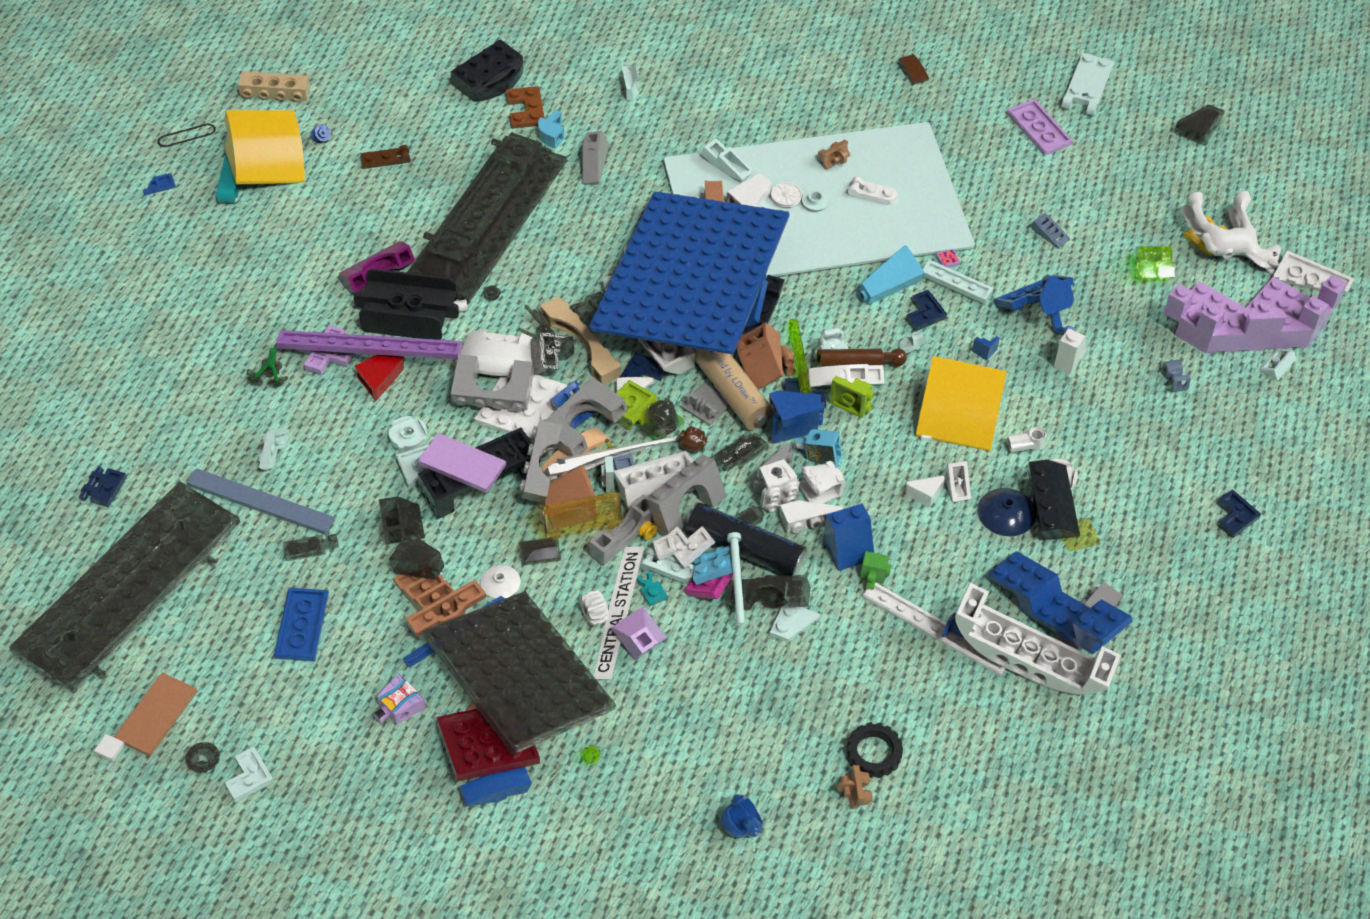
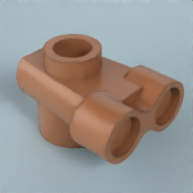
M782 345V365L785 368L786 374L792 376L796 373L794 354L792 349L788 350L785 345Z

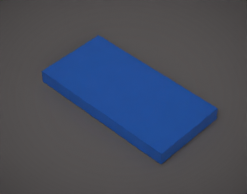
M289 587L274 653L275 659L315 662L329 590Z

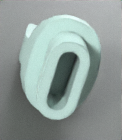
M922 332L916 335L911 333L912 337L902 339L899 343L900 349H903L906 353L915 349L919 350L921 345L927 343Z

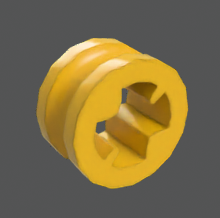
M646 521L640 527L638 534L644 536V539L648 541L655 535L657 526L652 525L650 521Z

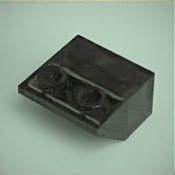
M399 496L379 499L386 545L425 538L419 504Z

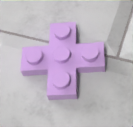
M329 325L324 333L346 334V330ZM297 350L310 355L304 364L305 370L321 375L329 362L347 367L355 354Z

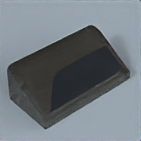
M558 537L519 542L522 566L561 561Z

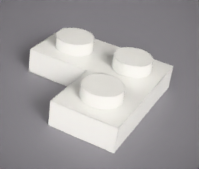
M678 526L669 533L673 536L678 552L674 555L685 568L715 543L703 526L689 538L685 536Z

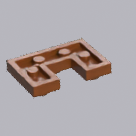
M539 86L506 89L508 105L525 103L526 108L524 112L510 113L512 129L538 126L539 119L541 117L545 119Z

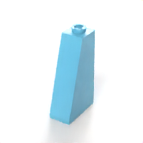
M907 245L899 249L862 282L858 293L860 299L865 301L867 305L922 281L925 272Z

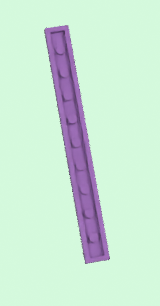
M281 330L276 342L277 348L455 360L458 359V354H461L463 347L462 341Z

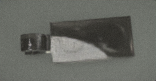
M331 534L325 539L323 535L283 542L286 561L326 555L327 549L339 547L337 534Z

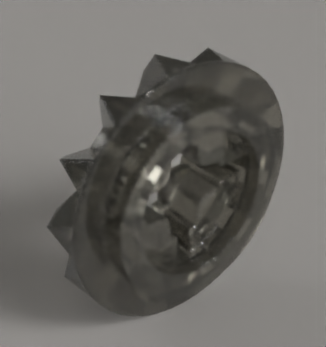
M209 742L197 743L188 750L186 764L190 770L195 771L197 774L199 772L207 773L208 770H214L216 764L219 763V750L214 744ZM198 753L202 756L207 755L208 762L203 760L199 762Z

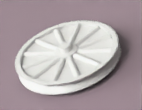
M790 182L778 183L771 190V199L778 206L793 207L802 200V191L796 184Z

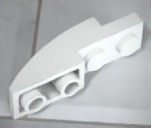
M838 365L808 369L809 387H831L835 375L852 383L857 378L871 385L885 384L883 365Z

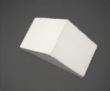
M967 461L948 463L945 482L952 502L971 499Z
M938 476L906 482L905 494L930 507L942 491L945 477Z

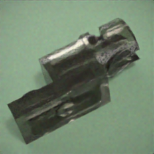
M753 433L748 438L741 435L731 444L725 446L724 449L714 455V460L718 467L724 464L722 471L732 469L736 465L742 468L766 450L768 443L756 433Z

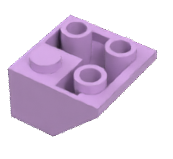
M643 606L611 628L635 661L667 639Z

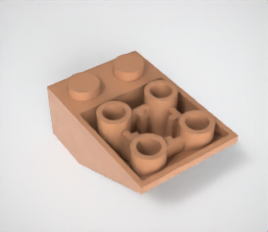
M763 323L741 336L737 345L738 355L745 373L758 390L783 377L780 333L767 323Z

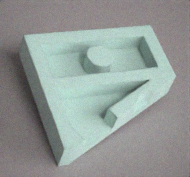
M613 456L605 457V464L601 465L602 488L606 487V494H614Z
M784 601L769 636L790 642L798 633H802L813 622H817L821 614Z

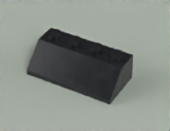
M1049 459L1028 462V477L1041 541L1080 536L1066 465Z

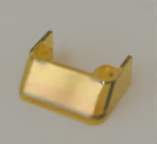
M610 489V493L543 505L542 503H537L542 533L544 536H549V539L561 538V534L600 526L607 525L608 528L618 527L620 522H623L620 494L615 489Z

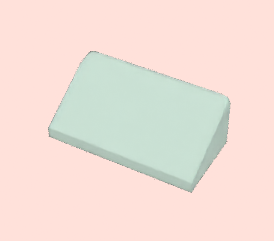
M1277 349L1260 368V371L1278 381L1296 360L1294 350ZM1279 352L1285 355L1281 360L1279 357H1276ZM1273 361L1275 367L1266 368Z

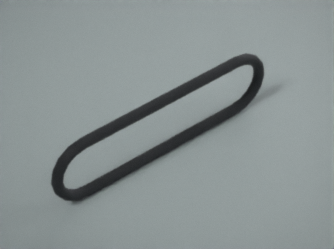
M207 123L166 134L158 138L157 144L161 147H169L209 136L216 131V127L213 124ZM207 125L213 127V131L209 134L169 145L160 144V140L163 137Z

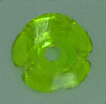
M589 745L583 750L582 758L587 765L589 763L595 765L600 758V749L596 748L595 745Z

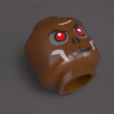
M689 426L686 431H681L678 440L681 441L680 446L682 449L696 454L699 451H703L708 437H705L703 430Z

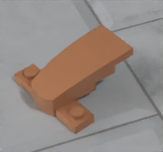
M428 560L393 578L396 586L418 611L406 618V623L416 637L434 627L441 632L456 628L465 620V610L486 598V593L475 579L453 591L448 581L443 579L439 571L435 570Z

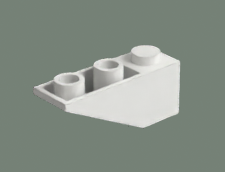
M798 500L780 505L779 516L787 534L791 532L799 533L803 529L820 527L822 524H825L826 514L842 510L843 507Z

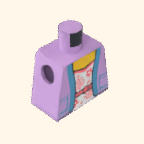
M399 673L378 694L377 701L380 709L374 712L373 716L379 723L390 717L396 724H399L426 708L425 698Z

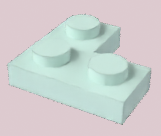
M282 427L267 431L263 437V451L258 459L260 462L259 468L264 470L273 468L278 449L286 447L290 429Z
M252 747L235 756L243 773L226 781L225 786L236 803L274 783L255 747Z

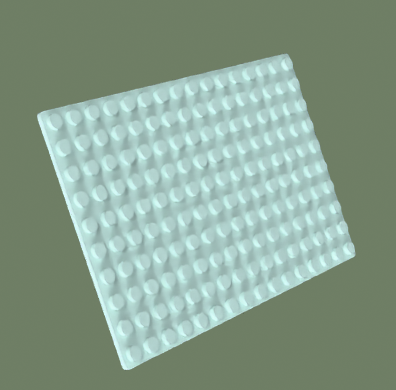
M928 122L732 148L754 170L743 181H739L716 168L701 155L702 152L664 158L673 194L705 199V180L722 181L724 202H727V191L761 173L770 180L771 190L778 183L790 182L800 187L802 196L809 190H821L828 195L830 201L828 206L823 210L813 211L806 208L802 200L793 207L778 206L772 201L770 192V196L763 207L788 211L790 217L766 275L782 276L887 261L905 245H907L914 257L937 254L951 249L954 251L972 249L975 245L932 128ZM844 139L847 140L850 152L847 162L844 164L837 163L831 168L825 169L823 162L819 160L818 152L822 149H829L834 142L839 143ZM860 177L862 181L891 187L897 191L898 196L894 204L886 205L851 196L848 190L852 179Z

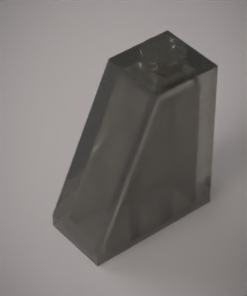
M1207 105L1178 120L1174 134L1206 146L1220 125L1224 110Z
M406 533L389 558L394 574L436 580L444 569V561L440 551L411 533Z

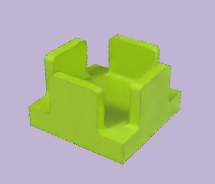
M628 380L617 391L616 394L625 399L628 409L617 423L629 430L637 421L640 426L645 427L655 416L652 406L658 400L656 394L631 380Z

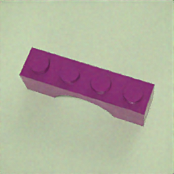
M398 241L343 270L339 274L344 287L356 293L365 288L367 282L366 273L369 269H401L414 262L415 258L410 246L402 241Z

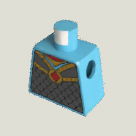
M812 429L807 438L799 437L797 439L796 447L806 450L808 461L821 465L832 461L835 468L838 467L843 456L840 432Z

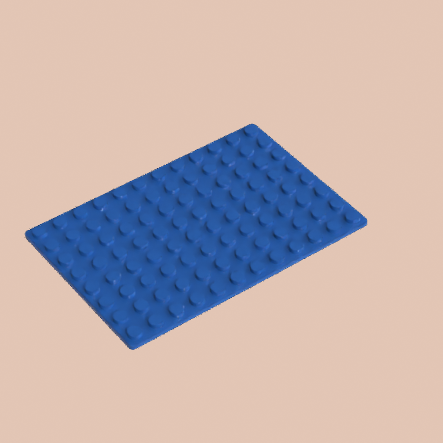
M654 192L589 325L590 330L733 354L780 242L790 213L765 207Z

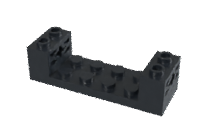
M522 427L476 447L478 450L506 461V466L498 477L517 469L524 480L526 479L527 473H523L526 461H530L531 456L527 455L529 445L533 443ZM430 469L417 473L420 493L437 519L455 512L454 497L474 489Z

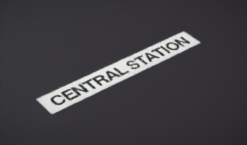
M645 546L624 548L609 606V619L605 624L593 679H612L621 641L611 628L628 615Z

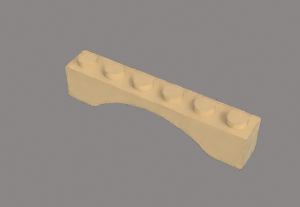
M558 296L540 305L541 317L551 328L571 334L585 346L592 361V376L597 381L606 385L620 377L621 365L619 361L615 360L609 350L601 345L597 336H593L589 327L580 321L577 313L571 311L566 301H563Z

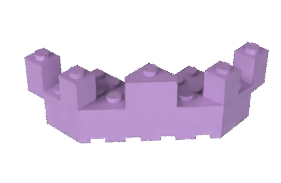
M1330 275L1323 283L1318 297L1312 296L1310 298L1273 277L1246 308L1200 281L1191 290L1178 284L1168 296L1164 314L1179 322L1175 336L1206 354L1222 351L1224 353L1239 352V350L1259 351L1271 348H1307L1325 328L1331 312L1340 303L1348 283Z

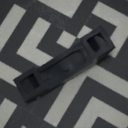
M767 275L766 281L768 284L759 323L744 328L743 333H748L763 323H769L779 301L785 279Z

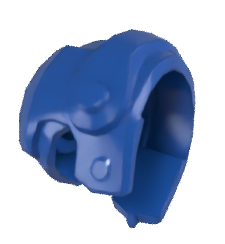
M739 794L733 796L731 804L723 811L721 817L724 830L732 837H757L762 831V819L747 796Z

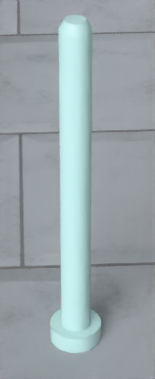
M733 532L727 535V541L731 544L736 620L738 625H743L745 618L738 544L741 541V534Z

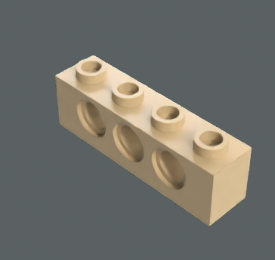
M242 71L238 88L240 97L307 101L310 81L309 76Z

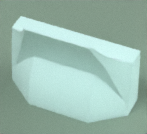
M636 64L630 67L622 66V81L627 101L634 100L639 94L636 83L639 77Z

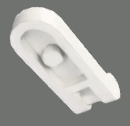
M860 177L852 179L848 190L851 196L886 205L894 204L898 196L895 189L862 181Z

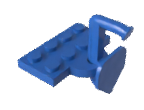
M1046 275L1042 280L994 299L996 306L1003 307V309L1010 308L1013 311L1021 309L1022 305L1040 302L1042 311L1050 316L1054 333L1064 335L1068 328L1075 331L1072 326L1063 327L1059 311L1067 309L1073 304L1074 296L1071 285H1074L1073 277Z

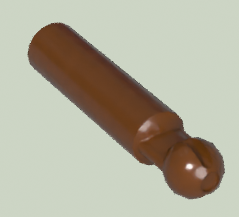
M881 348L818 349L816 353L817 367L868 364L870 366L883 365V363L902 366L907 361L906 352L900 348H896L891 352H883Z

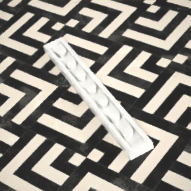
M875 583L874 590L866 589L862 597L998 676L1001 677L1007 669L980 654L963 637L949 632L943 638L942 634L946 622L883 586Z

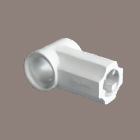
M1033 427L1029 432L1007 436L1009 451L1012 453L1028 449L1034 451L1042 450L1045 444L1046 432L1041 427Z

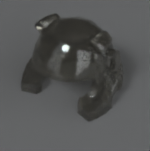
M665 398L664 400L651 403L646 413L651 425L644 423L640 429L645 434L656 435V437L667 436L674 432L679 424L673 402Z

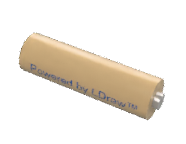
M692 348L695 352L697 364L748 430L759 429L769 422L774 414L772 406L731 354Z

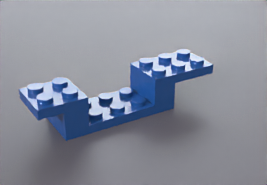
M1017 551L988 573L990 580L1017 595L1020 609L1025 615L1091 654L1096 653L1102 646L1133 622L1131 615L1102 599L1090 608L1062 592L1058 574Z

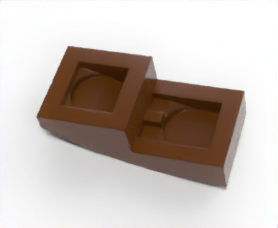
M914 54L898 59L903 72L908 74L913 85L929 80L924 67Z

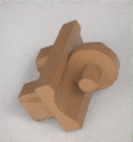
M844 139L839 143L834 142L829 149H822L818 152L819 160L823 162L825 169H829L837 163L844 164L847 162V157L850 156L847 140Z
M853 765L852 770L846 773L845 776H842V781L837 783L836 786L837 791L844 793V797H848L850 809H857L860 805H868L872 801L873 796L870 790H863L862 787L869 784V773L860 771L859 765Z

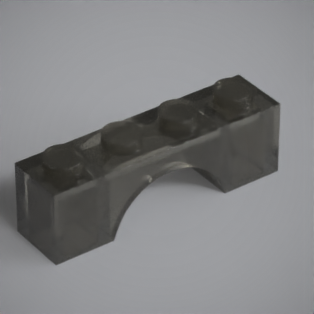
M806 575L741 579L744 611L751 610L758 600L766 596H779L783 598L789 608L809 607L811 586ZM730 580L727 586L726 602L730 610L736 611L734 582Z

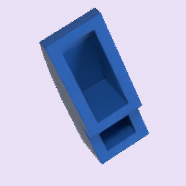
M526 767L478 778L460 786V791L465 805L473 806L506 800L507 796L527 793L532 783Z

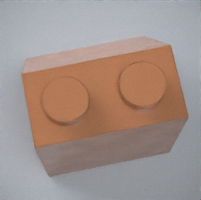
M584 465L550 482L545 503L539 502L540 508L544 507L545 509L543 512L545 523L549 522L551 529L596 518L595 494Z

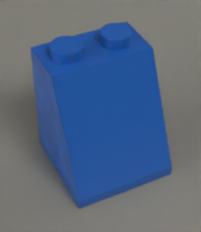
M781 391L785 395L786 402L789 403L790 411L794 413L795 419H793V425L781 427L774 413L771 443L776 444L808 435L812 429L818 430V426L823 423L825 403L821 402V394Z
M863 503L826 514L823 542L838 571L863 564L866 551L874 553L871 518Z

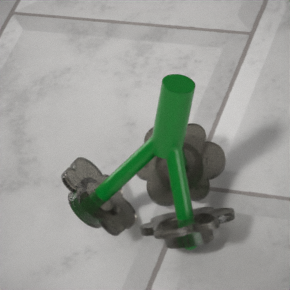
M270 348L268 358L262 360V366L257 373L247 369V378L254 385L258 384L261 386L264 383L259 377L263 372H265V376L268 378L274 376V379H270L267 382V385L271 384L273 387L283 385V382L288 379V376L278 377L279 370L282 369V363L276 361V348Z

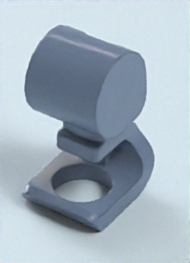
M1181 361L1163 362L1162 370L1166 379H1172L1171 392L1188 390L1191 378L1190 375H1182L1183 367ZM1181 380H1186L1184 385L1181 383Z

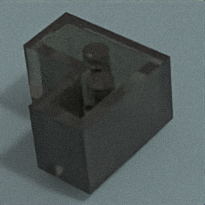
M540 332L530 340L534 375L549 377L559 370L558 360L564 361L574 355L573 336Z

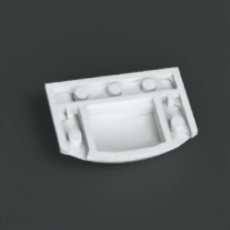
M482 329L468 334L461 355L477 356L479 363L478 373L511 376L514 360L534 362L540 347V341L523 333L519 337L486 333V329Z

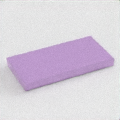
M1035 99L1007 110L1009 117L1044 156L1073 145V140Z
M437 433L418 460L419 465L485 493H488L506 466L505 460L440 433Z

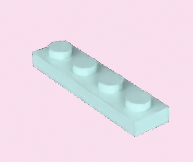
M929 260L923 268L925 272L924 278L985 304L993 293L992 287L932 260Z

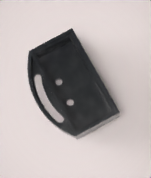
M500 39L450 71L452 86L473 102L494 98L506 92V89L512 88L519 81L524 70L523 56Z

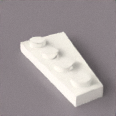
M1290 251L1285 253L1280 266L1273 275V277L1284 283L1320 290L1323 283L1330 275H1333L1348 283L1343 294L1345 296L1355 279Z

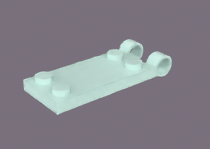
M1082 53L1061 108L1070 110L1072 102L1087 105L1086 114L1094 116L1114 61Z

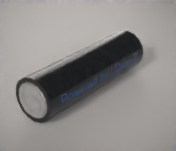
M698 503L693 511L689 512L686 519L687 535L691 536L703 526L715 541L713 546L716 547L731 546L730 542L727 541V535L733 532L740 533L741 541L738 542L740 557L794 579L803 565L807 552L806 546L705 504Z

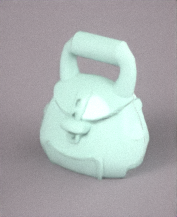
M833 328L824 330L821 333L819 341L815 346V360L818 349H848V346L844 343L843 330Z

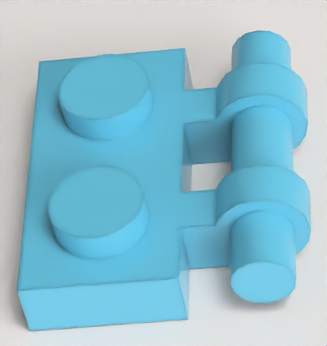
M730 545L717 547L716 550L709 553L705 551L694 560L696 566L693 569V580L696 585L733 573Z

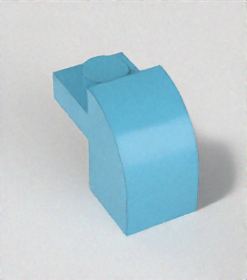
M555 110L547 119L541 117L538 121L540 140L554 149L564 139V127L560 126L562 124L561 111Z

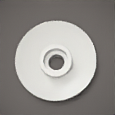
M506 565L493 566L486 570L481 577V588L492 598H498L499 596L504 598L510 597L520 587L518 572Z

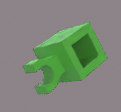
M865 552L860 579L867 580V589L874 590L876 582L884 583L885 575H890L891 564H888V555Z

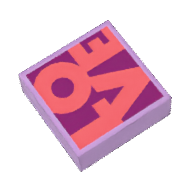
M953 249L939 252L936 255L939 263L947 268L960 265V260Z

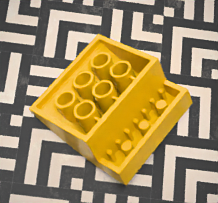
M226 110L224 123L228 133L225 151L236 184L305 182L302 142L294 110Z
M933 356L915 436L927 435L932 436V440L990 451L1007 371Z

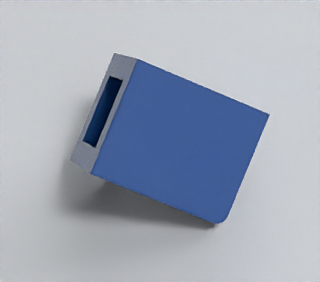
M996 336L990 342L984 337L982 339L976 337L973 342L972 352L987 361L997 351L1000 338Z

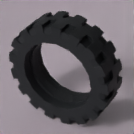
M869 722L864 726L860 725L857 727V730L852 731L851 736L848 738L846 748L847 760L851 763V767L859 765L860 771L869 773V778L888 776L892 774L893 770L895 771L901 762L903 753L902 740L898 738L896 731L893 732L891 727L887 725L885 727L882 723L872 724V722ZM877 737L890 745L892 755L885 762L870 763L859 755L857 751L858 744L863 739Z

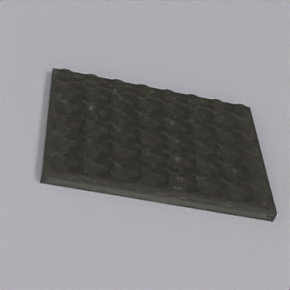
M526 591L423 631V637L512 755L607 714L616 708L615 702Z

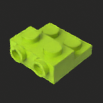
M835 375L831 384L829 404L863 419L866 413L871 412L874 405L871 402L875 395V391L872 390L873 385L857 378L852 383Z

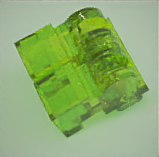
M1171 246L1135 247L1136 280H1171L1174 278L1173 251Z

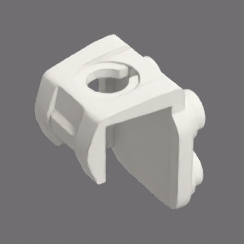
M785 459L757 469L758 480L763 478L766 484V488L762 491L760 502L763 509L774 512L778 510L779 504L797 501L799 481L797 475ZM771 472H782L781 478H777V476L772 475Z

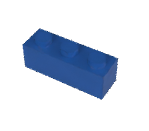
M781 390L769 393V402L781 427L793 425L795 416L790 411V405L786 402L785 395L782 394Z

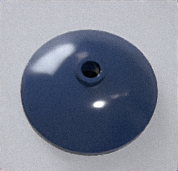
M997 488L989 491L981 498L978 505V516L982 524L991 532L1001 536L1011 537L1024 534L1033 526L1036 519L1035 508L1031 499L1024 493L1011 488Z

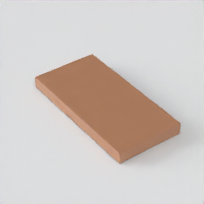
M162 672L114 738L123 741L126 746L151 757L198 692L197 688Z

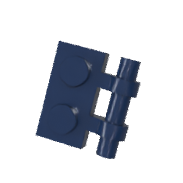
M97 466L95 471H92L89 475L87 484L81 488L79 499L86 501L88 496H91L90 500L92 503L110 507L127 478L126 473L108 468L105 474H103L104 469Z

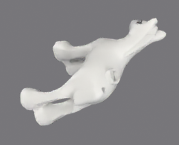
M1248 191L1235 195L1233 198L1234 202L1227 207L1233 227L1229 230L1220 228L1208 222L1202 212L1203 193L1194 192L1187 197V204L1180 208V213L1192 227L1195 235L1204 242L1208 252L1214 256H1223L1225 259L1235 255H1242L1253 260L1260 267L1265 268L1270 274H1274V268L1280 266L1278 258L1281 247L1280 245H1272L1262 249L1259 246L1256 230L1248 219L1246 212L1251 202V196Z

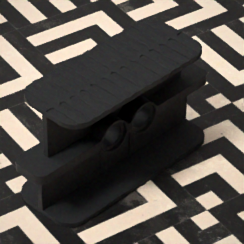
M369 269L366 273L367 282L364 292H356L353 297L355 306L363 308L359 312L361 329L366 333L441 340L445 318L456 319L459 316V306L454 303L458 297L456 282L448 277Z

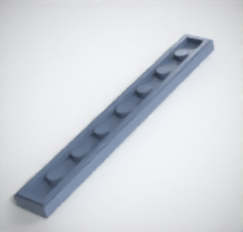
M198 468L195 469L187 481L189 487L324 535L327 534L335 521V518L331 515Z

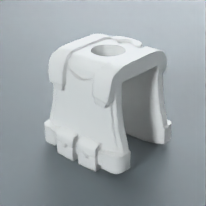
M832 461L818 466L809 467L807 465L802 467V474L806 480L799 482V488L805 501L825 504L842 496L846 481L841 471L835 468Z

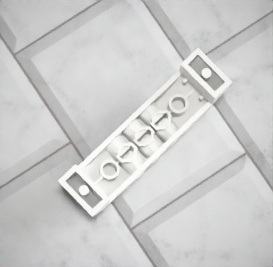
M972 583L969 584L955 619L963 637L980 654L1035 683L1057 691L1072 694H1093L1108 689L1121 657L1120 654L1102 646L1093 658L983 605L989 591Z

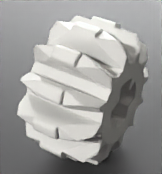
M598 590L588 592L581 597L580 605L584 617L591 626L602 624L609 619L606 599Z

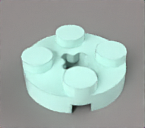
M412 416L398 418L392 423L391 429H389L391 444L402 452L419 448L427 441V427L419 418L418 420L412 419ZM408 431L409 433H412V434L409 435V436H406V435H405V432Z

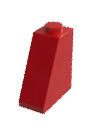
M375 355L355 365L356 377L376 401L404 370L405 358L404 356Z

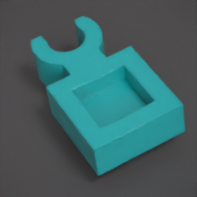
M650 571L647 572V580H643L640 575L638 576L637 582L642 586L641 593L649 607L667 600L668 596L660 582L656 581L653 583V575Z

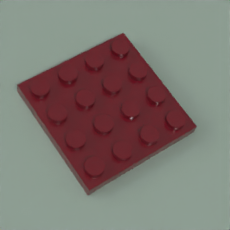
M518 700L436 717L437 725L457 781L540 764L539 753Z

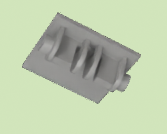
M703 383L694 393L687 392L684 398L686 401L680 407L711 425L730 405L719 392Z

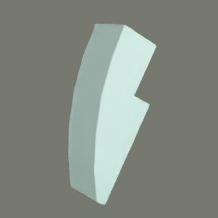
M717 138L705 146L701 153L716 168L739 181H743L754 172L731 147L726 148Z

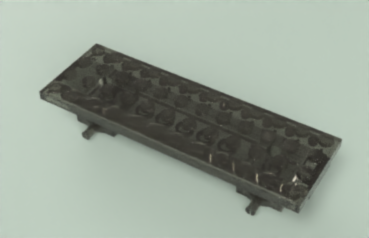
M512 132L509 136L505 135L502 141L493 138L491 145L497 148L435 234L425 231L423 238L430 241L407 273L451 278L456 282L457 299H466L467 303H470L566 164V156L551 152V149L544 147L541 142Z
M179 481L9 646L10 650L24 659L27 664L71 692L92 673L102 679L106 675V671L99 668V664L198 564L205 561L209 565L214 566L217 563V559L209 555L210 552L240 523V518Z

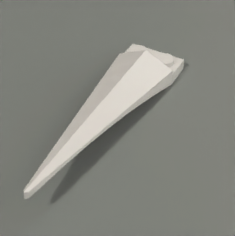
M679 436L557 458V463L549 465L544 474L552 482L582 465L588 471L605 464V457L613 456L614 458L629 453L633 454L679 441Z

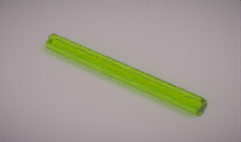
M790 319L788 326L800 392L812 394L799 321L797 319Z

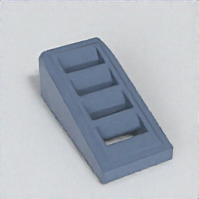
M1046 213L1034 220L1032 230L1057 249L1070 241V237Z

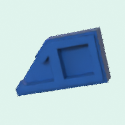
M172 173L154 177L150 181L151 184L148 188L143 190V193L146 196L176 188Z

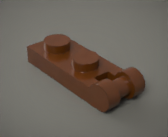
M401 145L399 148L360 153L363 169L411 162L407 145Z

